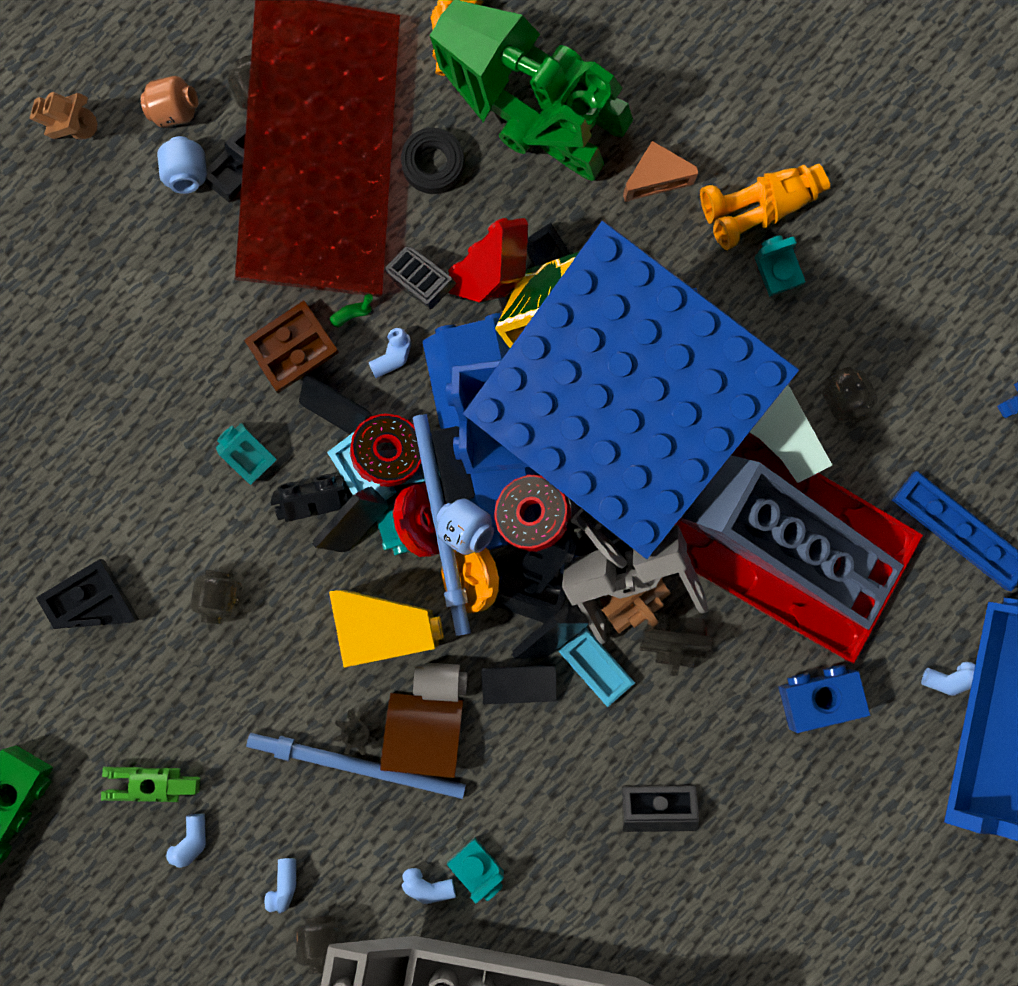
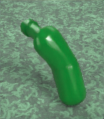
M366 294L363 302L342 307L331 315V324L339 328L352 318L369 315L372 310L370 303L373 301V296Z

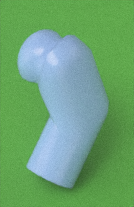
M962 662L957 667V671L950 675L927 668L923 674L921 684L955 696L971 689L975 664L972 662Z
M278 859L277 891H269L265 895V909L268 912L278 911V913H283L288 910L296 889V859Z

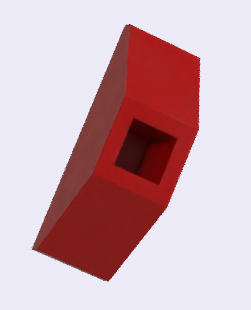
M502 218L491 224L488 228L489 233L482 240L470 246L468 249L469 254L448 270L449 276L456 282L455 286L448 293L479 303L505 297L525 277L528 222L526 219L508 220L507 218Z

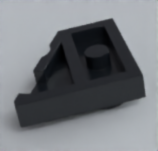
M104 559L95 561L36 597L54 629L133 623L139 620Z

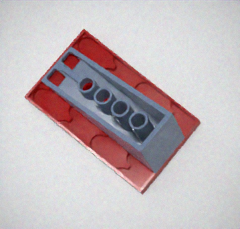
M750 432L675 524L679 526L687 543V553L697 575L853 664L923 536L921 533L820 473H816L797 483L782 460L758 437Z

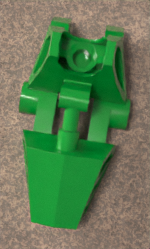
M453 0L441 14L430 34L440 70L483 123L491 111L508 121L499 133V138L510 149L520 154H526L531 145H540L545 152L584 179L594 181L604 167V162L599 148L588 142L592 136L590 130L597 124L612 135L621 138L633 123L629 104L617 98L623 88L614 75L596 62H584L579 54L564 45H559L552 56H549L535 46L540 33L521 14ZM512 70L515 72L521 71L532 77L530 80L531 87L541 109H543L540 114L504 90L509 82L508 77Z

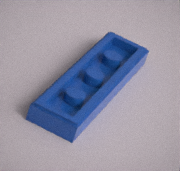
M918 471L913 472L893 497L892 501L1006 591H1012L1018 584V550Z

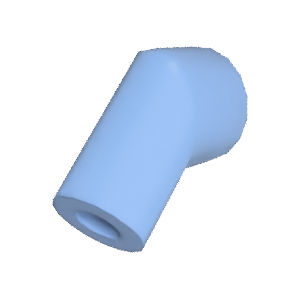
M392 329L387 336L389 343L386 354L368 362L375 378L396 370L406 363L411 348V339L404 329Z
M205 814L186 815V837L175 847L171 846L168 849L166 858L169 864L175 865L178 868L186 867L204 850L206 846Z
M418 868L407 869L402 875L404 881L402 888L405 894L423 904L456 898L453 879L429 883L422 879V873Z

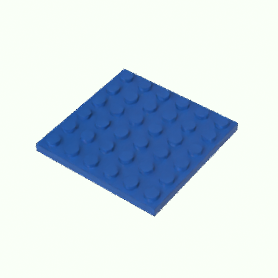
M601 221L463 415L645 559H648L797 374L799 369L608 223Z

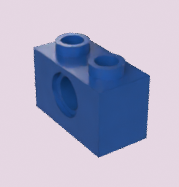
M836 665L823 669V676L810 678L809 673L788 677V684L778 687L789 730L800 733L870 716L859 671L846 670L845 665ZM826 687L830 693V699L825 706L819 707L815 702V694L820 688Z

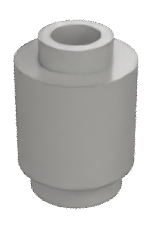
M425 663L424 666H415L414 696H422L423 700L458 702L459 694L466 695L467 672H460V664Z

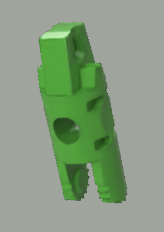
M103 767L102 777H107L108 779L129 778L128 790L107 789L102 791L101 801L179 802V795H196L200 791V777L180 776V768ZM148 779L154 782L155 790L148 787Z

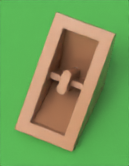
M652 141L626 183L623 193L624 201L694 185L698 175L697 167Z

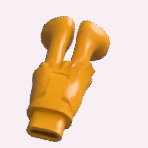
M820 164L808 168L802 165L798 168L765 173L764 177H757V182L732 194L723 195L717 186L707 185L700 189V200L707 222L709 224L714 223L713 233L717 242L722 248L729 250L737 246L740 241V234L760 223L763 228H767L770 223L776 224L781 218L797 211L808 202L817 200L819 193L830 189V181ZM759 202V206L753 210L735 217L727 216L741 208Z

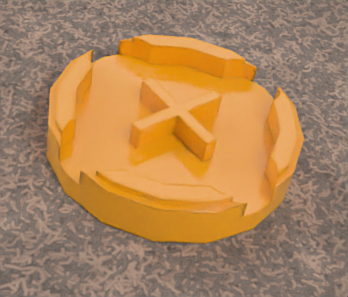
M487 548L479 553L474 552L469 555H463L454 550L462 589L466 588L469 602L465 604L467 613L488 609L495 602L499 588V576L492 555ZM442 568V570H441V576H442L444 588H445V590H446V592H447L446 583H445V578H444V573H443V568Z

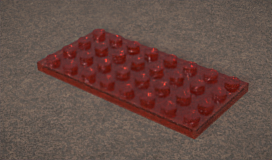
M255 0L234 280L358 295L371 294L375 297L382 295L400 15L318 0Z

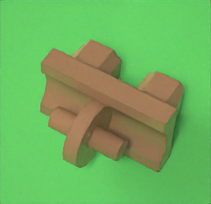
M52 92L48 94L46 99L36 98L30 114L31 120L46 126L44 135L52 139L67 135L80 140L88 139L95 134L98 124L94 114L87 108L82 107L87 104L88 97L80 93L64 97Z
M661 578L656 588L621 599L610 595L599 598L604 607L602 609L603 613L619 634L630 625L634 628L637 627L644 620L652 628L656 626L659 622L654 613L664 606L661 601L671 593Z

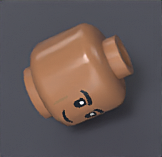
M170 76L153 80L146 85L144 93L141 95V106L149 121H153L159 127L168 128L186 124L193 119L195 108L198 107V96L192 86H188L181 77Z

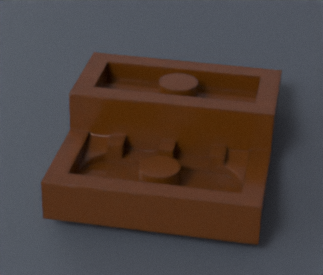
M304 300L244 340L277 393H280L339 353Z
M390 693L380 770L455 778L464 700L459 699L458 702L423 700L422 696Z

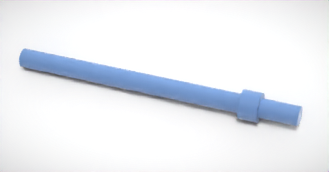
M427 414L417 415L413 417L447 588V592H444L446 607L451 608L456 636L471 633L465 606L466 603H469L466 588L462 589L454 549L440 540L437 534V515L445 505L428 417Z
M250 733L246 747L273 753L274 758L286 761L294 758L463 799L466 784L430 775L381 771L380 763L297 744L295 739L284 736L276 739Z

